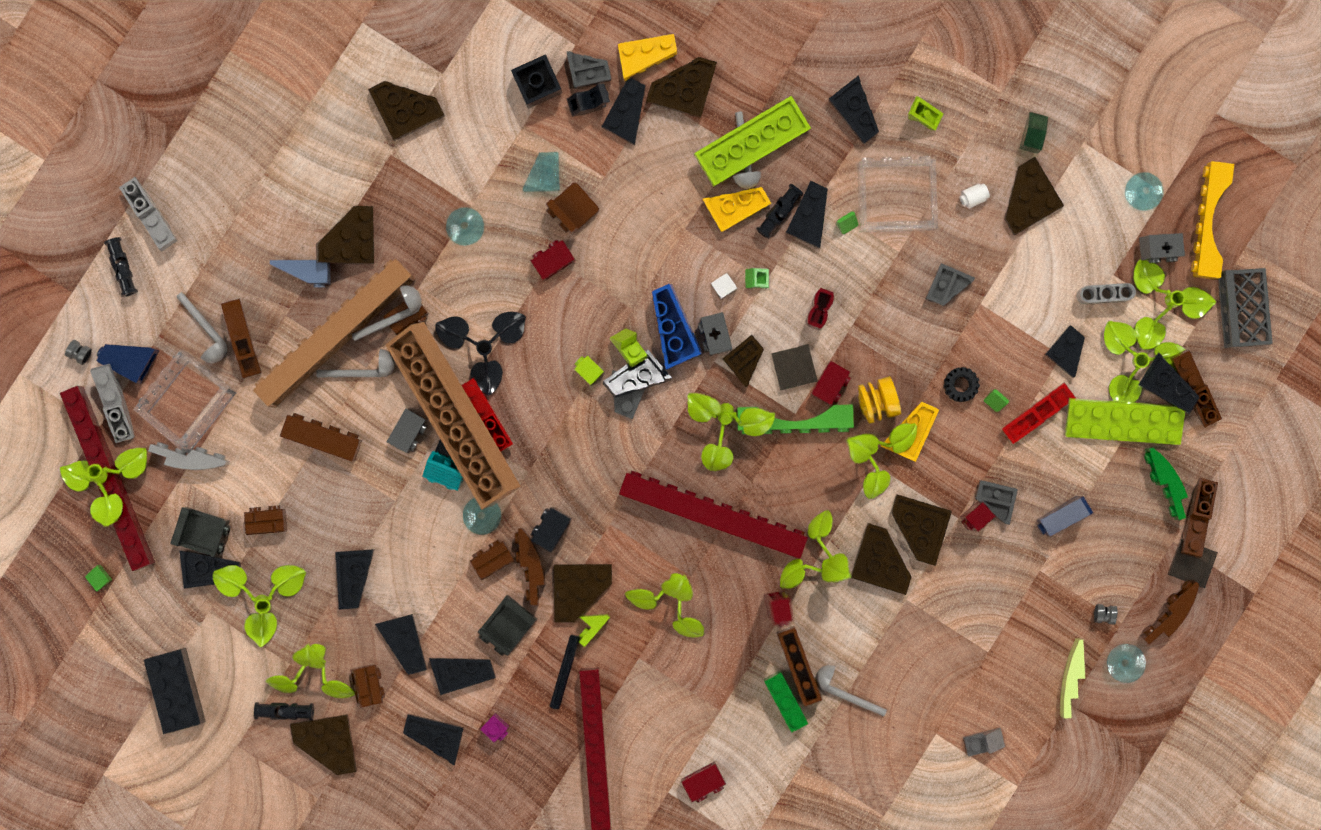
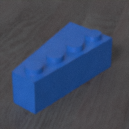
M669 283L652 291L665 369H671L702 355L701 348L673 285Z

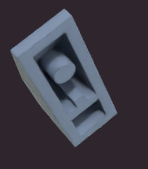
M270 260V265L314 285V288H325V285H330V263H316V260Z

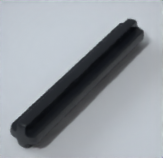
M571 634L568 640L550 702V707L553 709H559L580 640V637Z

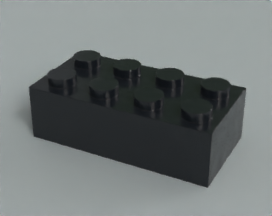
M186 647L144 659L163 735L206 722Z

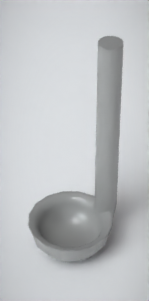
M736 112L737 127L744 124L743 112ZM750 165L744 169L745 173L733 176L735 183L739 187L750 189L759 183L761 172H752Z
M412 286L400 287L408 309L353 333L354 341L418 312L422 302L420 293Z
M182 292L176 296L178 300L215 342L200 358L211 364L221 361L227 353L226 343Z
M380 349L379 370H317L316 375L317 378L386 377L393 372L395 361L390 352Z
M823 666L816 673L815 681L821 691L828 692L881 716H885L887 709L829 685L835 671V666Z

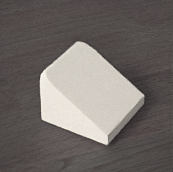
M727 273L711 283L720 299L737 290L736 285Z

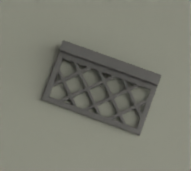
M1266 268L1222 271L1221 278L1218 279L1224 348L1273 344ZM1254 273H1260L1261 281L1258 285L1250 279ZM1234 274H1239L1245 279L1240 286L1235 283ZM1247 282L1254 287L1250 295L1242 289ZM1257 291L1262 295V301L1259 304L1252 298ZM1239 292L1246 298L1242 305L1236 301V296ZM1249 301L1256 307L1251 314L1244 309ZM1259 310L1264 314V319L1261 323L1254 318ZM1241 311L1248 317L1244 324L1238 321V315ZM1251 320L1258 326L1253 333L1246 328ZM1260 329L1265 332L1266 341H1261L1256 337ZM1245 331L1250 337L1246 342L1240 343V333Z

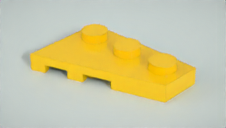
M674 34L618 44L624 81L637 73L640 74L646 71L648 67L654 64L658 65L677 55Z
M762 187L702 199L721 233L771 205Z
M924 402L919 403L901 423H915L917 425L915 441L908 450L896 454L916 462L939 409ZM889 437L884 441L885 443H891ZM880 445L881 447H883V448H885V449H887V450H890V451L894 452V451H893V447H890V448H889V447Z

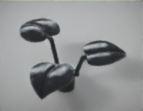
M518 312L499 314L492 322V328L497 333L489 341L481 339L476 342L467 337L469 326L463 318L458 316L449 317L437 322L435 328L440 340L450 348L462 347L464 339L476 346L477 352L483 355L484 362H477L472 367L471 379H475L485 394L491 395L499 386L503 375L499 362L495 360L488 362L487 355L492 350L491 344L498 336L505 343L517 342L523 335L526 316Z

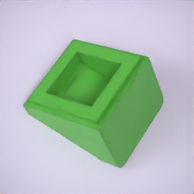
M851 211L838 219L836 225L844 235L858 227L859 223L854 211Z
M746 269L745 287L769 288V269Z
M996 389L991 390L984 398V402L995 412H999L1009 403V400Z
M97 565L85 576L96 592L112 580L101 565Z

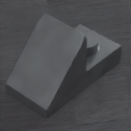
M1001 728L963 737L968 756L985 752L990 754L1005 747Z

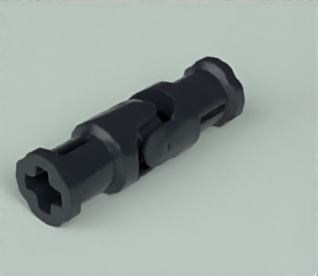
M790 183L787 192L783 197L780 196L776 204L765 216L764 222L760 227L756 228V231L765 238L770 239V234L776 226L779 227L787 214L793 209V204L799 196L803 195V192Z
M115 237L104 241V244L108 247L109 260L114 273H116L115 279L119 282L122 291L121 297H126L138 293V290L135 289L133 284V274L129 267L127 255L123 252L120 243L121 237Z
M255 702L254 719L297 720V718H303L313 721L314 703H310V705L292 703L289 706L287 703L272 702L271 704H259V702Z

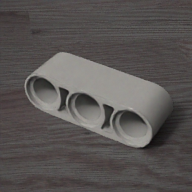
M1129 283L1089 285L1079 289L1076 297L1081 304L1126 302L1134 298L1136 290ZM1122 288H1126L1129 291L1127 298L1122 296ZM1103 289H1107L1110 292L1108 299L1102 296ZM1084 290L1091 293L1090 300H1086L1083 297Z

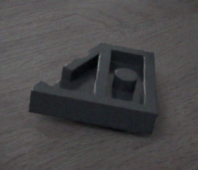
M1069 325L1045 355L1070 377L1074 378L1077 373L1085 337Z

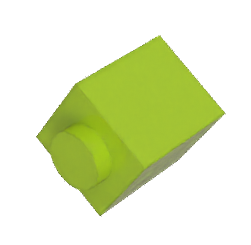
M588 355L585 358L581 356L575 363L576 368L574 370L591 386L604 373Z

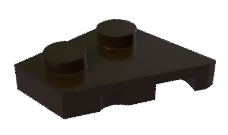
M751 334L723 357L722 360L741 383L747 387L764 348Z

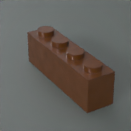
M293 413V416H286L280 437L355 462L362 440L358 439L359 435L352 432H347V435L340 433V428L331 425L329 428L323 427V422L311 419V422L304 420L305 416Z
M795 626L776 632L803 706L806 707L822 701Z

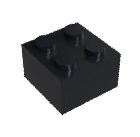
M546 54L511 70L528 109L562 94V89Z
M550 507V509L544 510L540 517L543 520L540 526L536 525L530 535L533 536L532 542L549 552H553L571 522L572 517L554 507Z

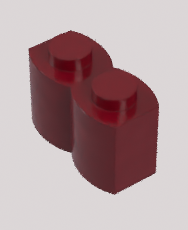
M823 288L816 292L812 301L813 308L809 311L806 318V325L808 327L820 330L825 325L828 318L827 310L834 301V292Z

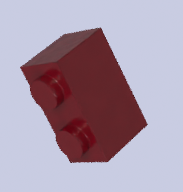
M555 240L548 245L549 249L546 251L540 250L532 255L533 259L530 261L543 281H546L576 261L563 240L560 242Z
M829 361L810 395L829 406L832 403L837 404L842 395L839 391L842 386L846 388L851 379L849 377L850 371Z
M977 501L960 517L963 520L961 524L968 531L979 532L996 516L983 502Z
M715 761L681 779V783L691 802L696 801L697 803L706 799V795L711 792L714 794L724 789L723 786L726 785V781Z

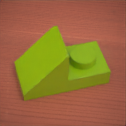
M916 96L908 113V119L918 121L930 130L936 131L944 113Z
M624 329L610 337L612 343L631 368L647 359V353L637 342L636 332Z
M608 614L580 616L591 628L588 629L586 627L579 635L581 637L579 643L585 647L610 616Z

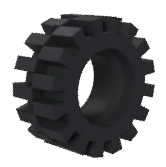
M966 367L951 370L944 379L943 387L945 388L946 395L956 402H965L973 399L980 387L979 377L977 378V374ZM959 377L967 379L969 387L965 392H959L955 389L954 383Z

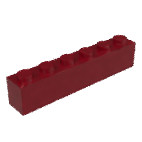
M783 591L764 594L767 614L771 622L777 625L778 628L790 626V622L794 621L790 597Z

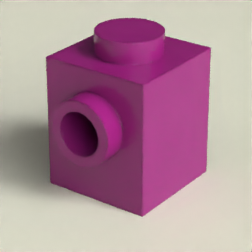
M495 713L480 730L493 742L497 739L501 741L508 734L506 730L509 725Z

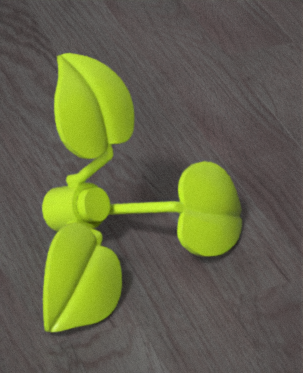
M1141 259L1136 263L1133 279L1137 289L1144 294L1152 292L1153 289L1156 292L1166 294L1165 304L1167 305V308L1155 320L1150 317H1144L1135 324L1136 340L1141 349H1152L1163 341L1166 328L1163 324L1157 322L1172 308L1182 305V311L1187 317L1197 319L1204 316L1216 304V300L1211 295L1196 287H1188L1183 291L1176 290L1173 292L1158 289L1157 287L1161 286L1165 279L1161 267L1155 263H1149L1145 260L1141 261Z
M1108 321L1104 330V342L1107 349L1116 355H1120L1127 350L1133 355L1132 364L1135 366L1129 378L1125 375H1118L1111 380L1109 393L1113 401L1134 403L1140 397L1142 388L1138 385L1140 383L1138 380L1132 379L1137 371H1139V368L1147 367L1155 357H1149L1148 354L1143 352L1136 353L1129 348L1136 342V332L1130 325ZM1163 342L1155 347L1154 352L1155 355L1159 352L1174 368L1170 357L1186 349L1175 343Z
M688 393V413L693 420L708 422L711 417L716 418L718 416V420L721 423L718 446L708 444L704 447L701 454L703 465L710 471L723 470L733 462L732 451L727 447H721L725 425L730 424L733 418L739 426H744V433L749 436L764 434L770 429L775 419V413L759 408H748L741 413L739 420L731 404L723 403L720 405L712 397Z
M905 423L895 427L889 436L891 443L879 441L877 437L871 434H862L847 439L851 459L855 463H863L869 459L875 468V472L867 474L863 483L864 494L868 499H874L882 494L890 484L889 473L885 470L880 471L871 455L877 452L878 444L889 448L893 447L895 453H902L908 450L914 443L917 435V425L915 423Z
M133 448L121 453L115 460V466L119 470L108 469L107 467L102 468L98 464L89 466L87 461H77L60 467V473L66 485L74 491H85L89 487L90 481H93L100 487L104 497H99L93 501L90 512L98 523L105 527L110 526L120 517L123 510V502L117 494L108 496L102 483L107 479V472L122 473L127 479L139 477L146 468L147 450L145 448Z
M829 510L817 515L808 526V536L811 539L817 538L818 543L829 559L823 561L822 569L806 564L803 565L801 559L792 560L785 566L781 574L780 587L782 589H791L798 586L804 579V569L821 572L822 579L826 582H839L851 578L846 555L839 553L832 556L821 541V537H826L832 528L833 519Z
M236 565L226 566L214 571L213 581L217 589L225 596L236 597L241 589H243L251 600L254 601V607L258 613H252L247 617L244 628L247 635L259 647H263L272 638L277 628L275 615L268 612L271 607L270 600L275 590L278 589V592L283 596L295 595L303 585L306 571L294 565H284L275 569L271 575V581L275 586L272 588L269 596L261 594L254 597L243 586L247 581L245 571Z
M671 574L670 579L662 583V590L657 596H654L651 591L644 589L625 592L626 598L632 604L646 610L655 608L657 605L656 601L664 593L677 598L678 620L673 621V628L679 634L686 637L696 638L705 635L704 626L698 620L689 617L682 618L681 616L682 601H689L693 596L691 585L685 575Z
M308 644L293 654V660L302 665L294 679L290 680L286 676L278 675L269 677L265 681L280 692H296L298 686L294 683L297 682L305 667L309 666L322 669V683L324 685L321 687V690L325 694L334 698H349L355 695L352 688L345 683L326 680V660H323L326 648L320 644H312L311 646Z

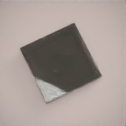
M809 344L771 353L780 391L818 381Z
M1180 539L1167 575L1183 581L1194 579L1199 584V587L1205 588L1218 552L1204 547L1201 558L1181 554L1184 539Z

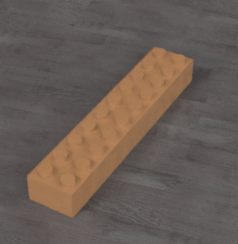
M392 259L383 266L384 270L381 273H375L371 276L369 284L365 287H359L355 291L356 295L351 300L349 298L340 305L341 309L337 313L332 312L326 318L327 322L323 326L318 325L312 331L313 335L310 338H304L297 345L298 349L287 353L280 365H274L269 370L270 374L266 378L262 377L254 384L256 387L253 391L268 407L276 408L351 340L353 333L363 329L402 293L400 287L409 286L416 280L397 259L394 261Z
M425 323L412 324L386 344L388 351L481 509L483 510L497 504L520 488L519 482Z

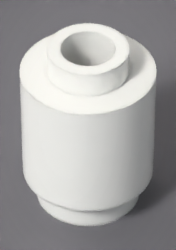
M976 184L961 191L960 201L964 207L967 206L970 209L985 202L990 197V194L985 184Z

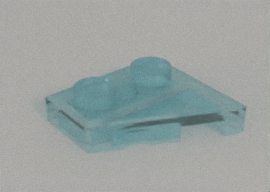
M542 152L538 154L524 184L523 192L560 191L559 152Z

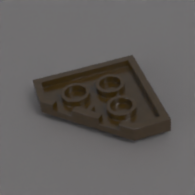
M697 57L690 63L651 83L646 102L701 118L717 62Z
M383 81L368 89L393 141L445 116L435 97L395 85L388 81Z
M1036 157L1017 167L1014 185L1004 218L1013 235L1018 234L1064 206Z
M353 206L316 243V263L374 264L373 206Z
M896 494L891 514L915 559L936 566L952 511Z
M867 523L851 578L906 595L912 576L905 566L886 528Z
M554 564V622H574L612 584V564Z
M348 714L290 724L293 744L336 775L357 772Z

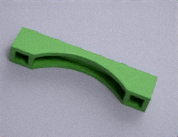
M833 405L817 417L803 421H785L775 418L770 429L764 434H772V430H780V434L792 433L791 430L799 429V433H811V429H818V433L830 432V429L836 428L838 432H849V428H854L853 405ZM737 407V417L740 420V415L744 410L758 407ZM737 423V431H742V434H745L744 426H739Z

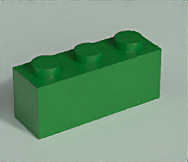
M779 670L764 678L763 680L791 733L808 725L781 671Z

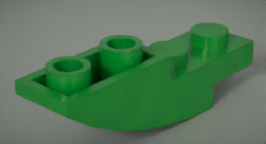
M1153 447L1146 448L1144 458L1151 468L1150 478L1156 486L1164 485L1162 490L1165 499H1168L1170 504L1168 507L1170 516L1174 517V520L1185 519L1186 515L1181 499L1188 498V495L1180 477L1161 453Z

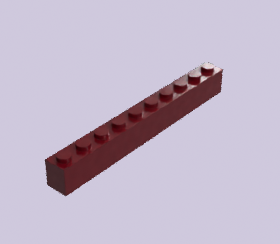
M75 386L61 392L60 396L89 466L98 464L102 468L107 467L108 469L118 470L85 388L83 386ZM107 472V479L102 483L108 496L117 494L123 502L122 513L118 520L113 523V526L131 570L137 571L156 562L120 474ZM98 486L101 496L104 497V494Z
M632 470L630 474L626 473L619 495L801 559L808 537L804 536L805 532L795 528L793 532L786 530L787 525L778 522L772 525L768 523L769 519L761 516H758L757 519L750 517L751 513L742 509L739 512L733 511V506L721 503V506L713 504L714 500L705 496L703 500L696 498V493L685 490V493L677 491V486L667 483V486L660 485V480L649 477L648 480L641 478L642 474Z
M599 667L584 668L579 670L591 830H612Z

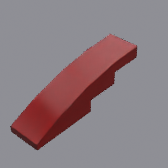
M1064 382L1009 422L1002 430L1012 444H1014L1066 406L1069 398L1076 397Z

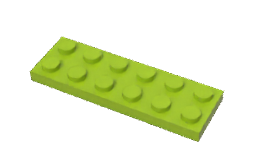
M790 96L695 152L694 156L714 187L809 131L811 127L793 97Z
M1069 398L1065 436L1181 445L1185 412L1173 405Z

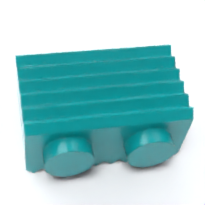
M432 451L427 459L422 477L431 483H439L449 490L458 491L464 478L452 458L446 457V455Z

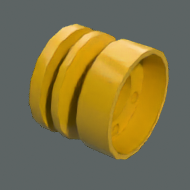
M890 376L877 380L878 389H874L871 382H868V392L863 384L858 385L859 404L869 424L874 423L873 414H875L878 421L882 420L881 411H884L888 418L901 415L898 395Z

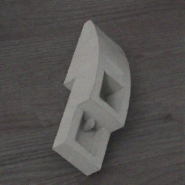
M136 177L119 187L159 250L163 251L178 241L166 219Z
M107 364L92 368L90 372L103 403V411L115 442L118 443L134 438L127 404L118 378H115L111 365Z
M157 442V445L150 444L148 450L149 452L166 457L164 465L180 469L206 470L220 468L230 463V461L225 460L226 456L214 453V456L207 454V450L200 447L189 449L188 455H186L187 451L176 448L174 451L168 449L169 445Z

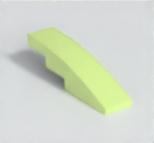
M1076 638L1063 675L1060 696V716L1062 718H1072L1071 699L1078 698V679H1085L1083 639Z

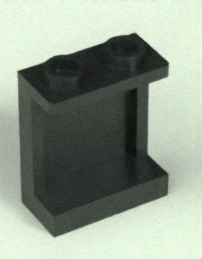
M182 507L170 544L211 555L214 558L219 557L225 548V544H223L224 538L229 535L231 529L229 525L230 520L189 507Z
M506 595L479 629V638L486 644L492 643L495 646L494 650L501 656L504 654L508 656L537 618L509 595Z

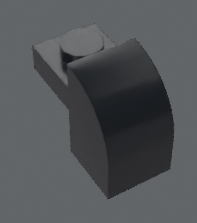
M604 83L598 84L588 91L577 92L567 98L572 117L605 108L606 104L610 102Z

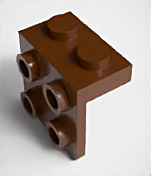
M576 182L572 183L554 200L550 199L546 203L547 213L553 219L556 217L561 222L559 226L565 233L569 231L572 235L599 211V207Z

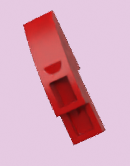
M472 378L461 386L500 452L513 445L504 426L475 379Z

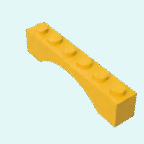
M1211 161L1203 168L1205 182L1200 191V196H1203L1202 204L1198 208L1200 223H1197L1196 226L1198 240L1195 242L1193 249L1194 253H1196L1195 261L1193 260L1191 271L1194 272L1193 277L1212 280L1221 278L1223 258L1214 242L1212 219L1219 198L1232 184L1234 164Z

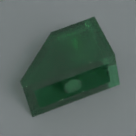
M1029 112L1020 145L1021 150L1036 154L1042 151L1047 133L1048 116Z

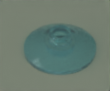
M1138 173L1132 176L1126 184V199L1135 209L1142 211L1153 209L1163 198V185L1151 173ZM1144 187H1147L1149 189L1148 194H1145L1143 192Z
M467 207L459 208L449 215L446 222V231L453 242L463 246L472 245L483 235L484 221L476 210ZM463 222L468 223L466 229L461 228Z
M473 498L466 504L463 510V521L466 527L476 534L491 533L498 527L501 520V510L498 504L482 510L476 499ZM479 512H483L485 514L484 519L478 518Z
M1121 644L1115 647L1108 655V671L1114 679L1120 682H1134L1145 671V656L1136 646ZM1124 659H1127L1128 664L1126 666L1122 665V661Z

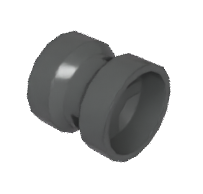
M72 340L65 351V356L70 359L74 358L77 363L84 365L92 353V348L82 346L77 340Z
M1096 604L1094 622H1107L1108 624L1115 625L1118 613L1117 606L1110 605L1105 607L1103 604Z

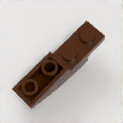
M240 298L221 303L242 378L261 374V368Z
M1186 349L1170 357L1176 372L1200 397L1193 410L1202 425L1206 428L1221 420L1222 417L1208 385L1204 384L1190 350Z
M1203 478L1198 479L1182 536L1184 541L1181 554L1196 558L1202 557L1208 523L1212 519L1218 482Z
M518 528V532H515V544H519V552H516V562L520 563V567H528V570H525V582H529V589L526 590V600L530 601V605H538V585L546 584L542 561L530 536L523 528Z
M1194 579L1184 582L1179 592L1171 594L1166 599L1167 602L1164 605L1169 611L1161 613L1157 617L1158 621L1155 624L1148 625L1142 631L1141 637L1146 643L1150 645L1162 633L1170 637L1184 622L1194 604L1199 584Z

